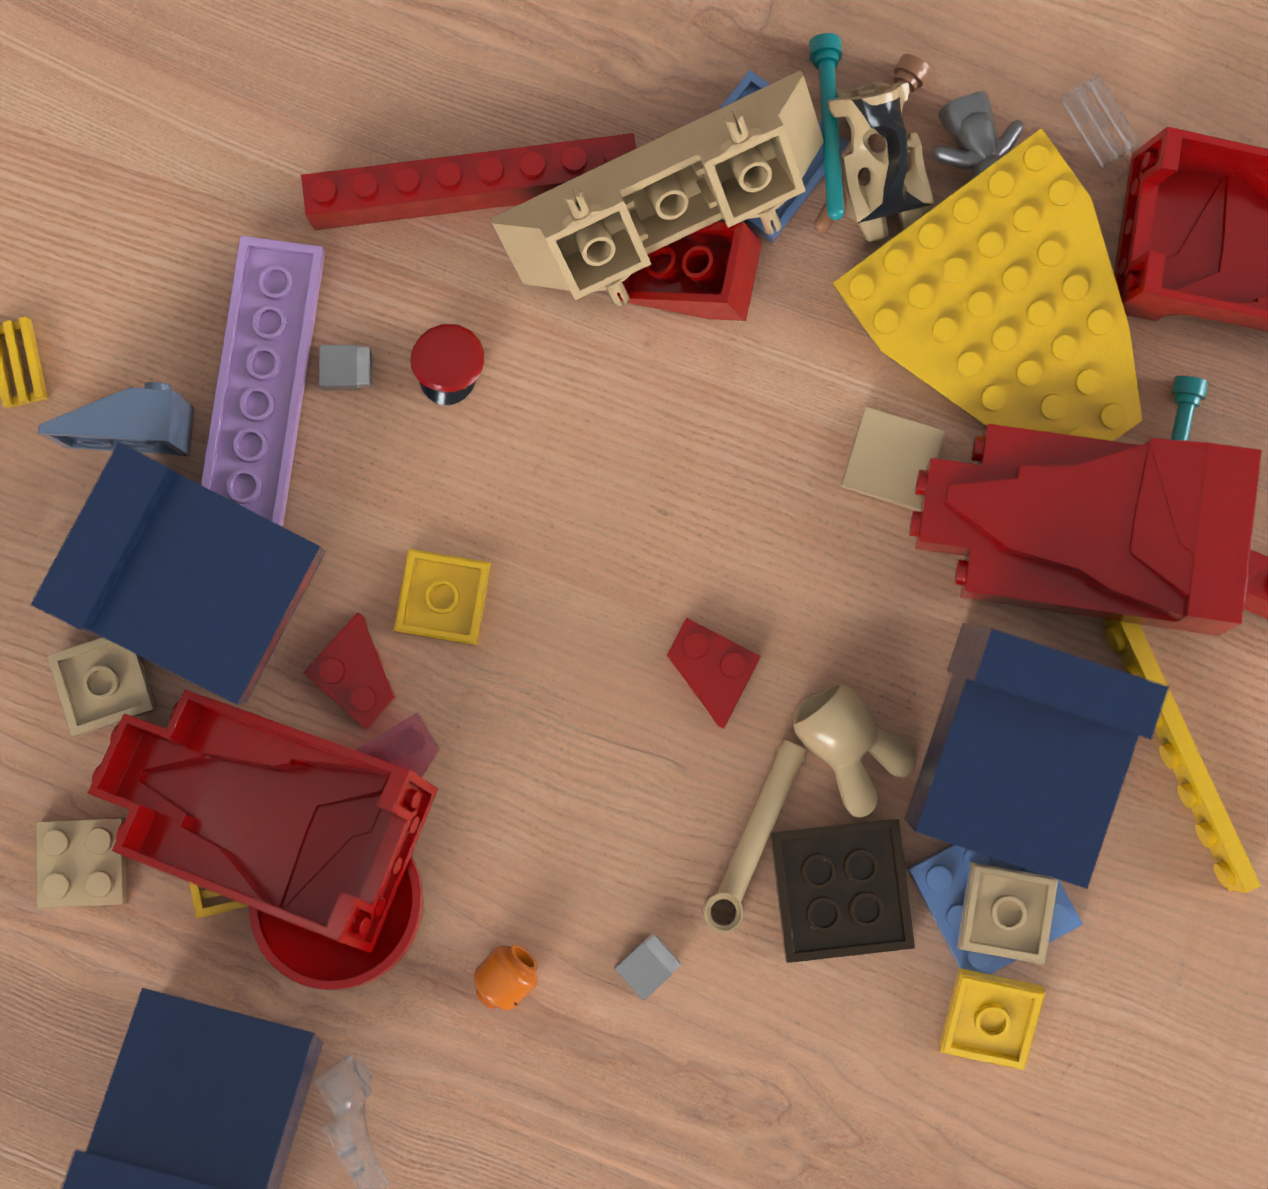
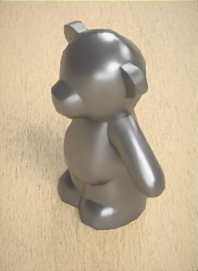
M978 91L954 99L940 110L938 118L956 139L958 149L945 145L936 146L932 152L933 157L939 162L955 167L972 169L973 179L1009 153L1022 134L1024 125L1020 120L1011 122L1003 135L997 139L993 111L986 92Z

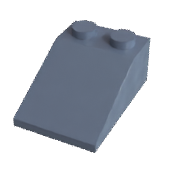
M159 382L144 383V388L129 387L39 424L38 433L68 449L114 451L116 445L120 442L140 453L190 456L194 407L182 398V394L171 390L170 385Z

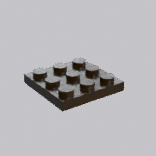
M899 819L772 832L770 834L786 963L915 949Z

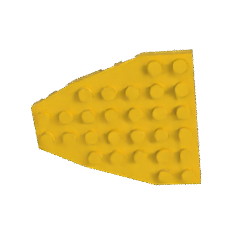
M1042 128L832 283L882 353L896 361L985 426L987 424L1114 441L1143 421L1130 328L1092 199Z

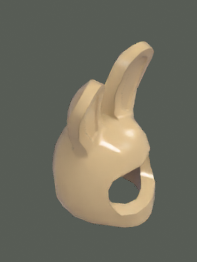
M843 683L834 684L806 697L794 711L792 722L795 734L812 753L833 768L843 804L854 817L861 818L869 815L876 807L878 801L877 791L861 763V758L866 752L894 776L906 777L914 770L916 753L912 746L901 738L880 729L875 724L874 718L867 706L850 686Z

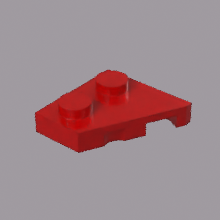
M357 612L303 673L363 728L368 729L396 699V696L383 669L379 652L371 638L367 621L362 614Z
M688 618L685 619L667 654L671 663L706 708L716 725L724 729L761 656Z

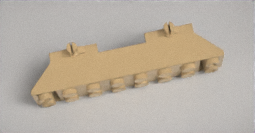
M801 70L490 218L522 283L525 285L570 290L575 300L594 291L607 289L615 306H622L617 293H620L624 304L630 298L622 282L632 273L651 265L647 255L721 219H724L729 228L746 219L760 217L766 234H774L771 223L776 232H778L782 226L776 209L786 200L806 191L802 178L824 143L804 75Z

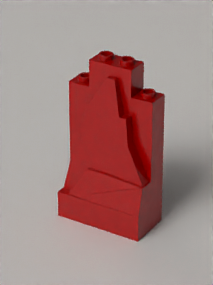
M1167 126L1131 154L1114 277L1127 316L1156 321L1164 316L1190 315L1268 332L1267 148Z
M987 424L982 436H975L971 460L977 461L978 464L930 458L926 470L919 469L915 495H922L920 511L912 512L909 536L916 537L915 549L966 556L965 560H958L954 584L961 586L960 598L1219 636L1242 625L1262 450L1209 442L1150 438L1146 444L1138 445Z
M184 689L180 700L172 708L171 720L167 729L131 715L123 714L120 723L111 733L109 747L101 764L97 766L92 775V784L87 792L97 798L130 810L126 820L121 823L117 830L116 842L112 849L113 852L341 943L370 953L372 952L437 794V787L410 769Z

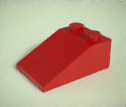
M715 222L647 254L651 265L632 273L622 282L630 297L627 303L705 319L746 321L762 242L744 223H738L729 228L725 222ZM618 292L617 295L620 299V302H624L620 293Z

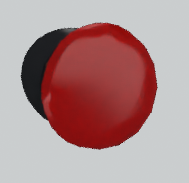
M441 324L428 329L418 338L411 352V368L428 399L439 405H453L465 399L473 390L477 378L483 371L484 350L481 341L471 330L458 324Z

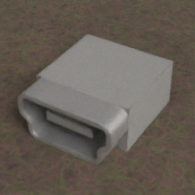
M320 345L319 387L322 390H360V388H371L373 360L371 346Z
M651 933L615 965V970L644 1001L681 966V963L654 933Z

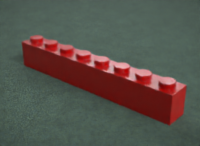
M634 133L302 174L305 215L314 230H323L519 205L636 149Z

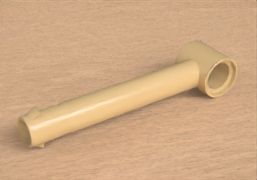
M783 740L782 744L775 749L778 754L772 765V770L768 774L719 889L716 893L711 894L703 904V918L707 925L715 931L730 932L741 923L743 918L742 898L786 800L793 779L801 763L806 764L805 754L807 750L792 742ZM721 899L730 901L734 907L733 918L726 924H717L711 917L712 905Z

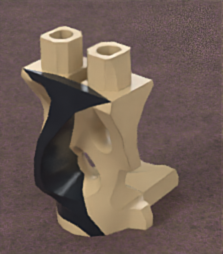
M872 82L854 88L837 90V98L827 101L828 109L833 117L845 116L851 128V152L841 156L846 187L848 217L859 224L863 238L870 242L888 236L885 216L898 213L900 228L903 231L926 214V206L934 205L924 166L922 144L919 135L914 131L908 133L907 136L902 118L903 104L907 101L910 91L908 82L894 84ZM875 133L882 135L886 141L884 151L879 153L871 151L868 145V138ZM907 153H909L911 165L908 171H906ZM863 167L870 171V181L866 185H861L857 177L859 170Z

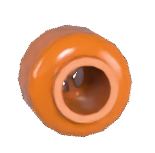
M501 945L496 947L475 970L474 982L477 987L476 995L478 999L490 1009L497 1007L508 1011L516 1008L537 985L538 976L536 970L538 966L536 961L528 951L518 945H512L511 947Z

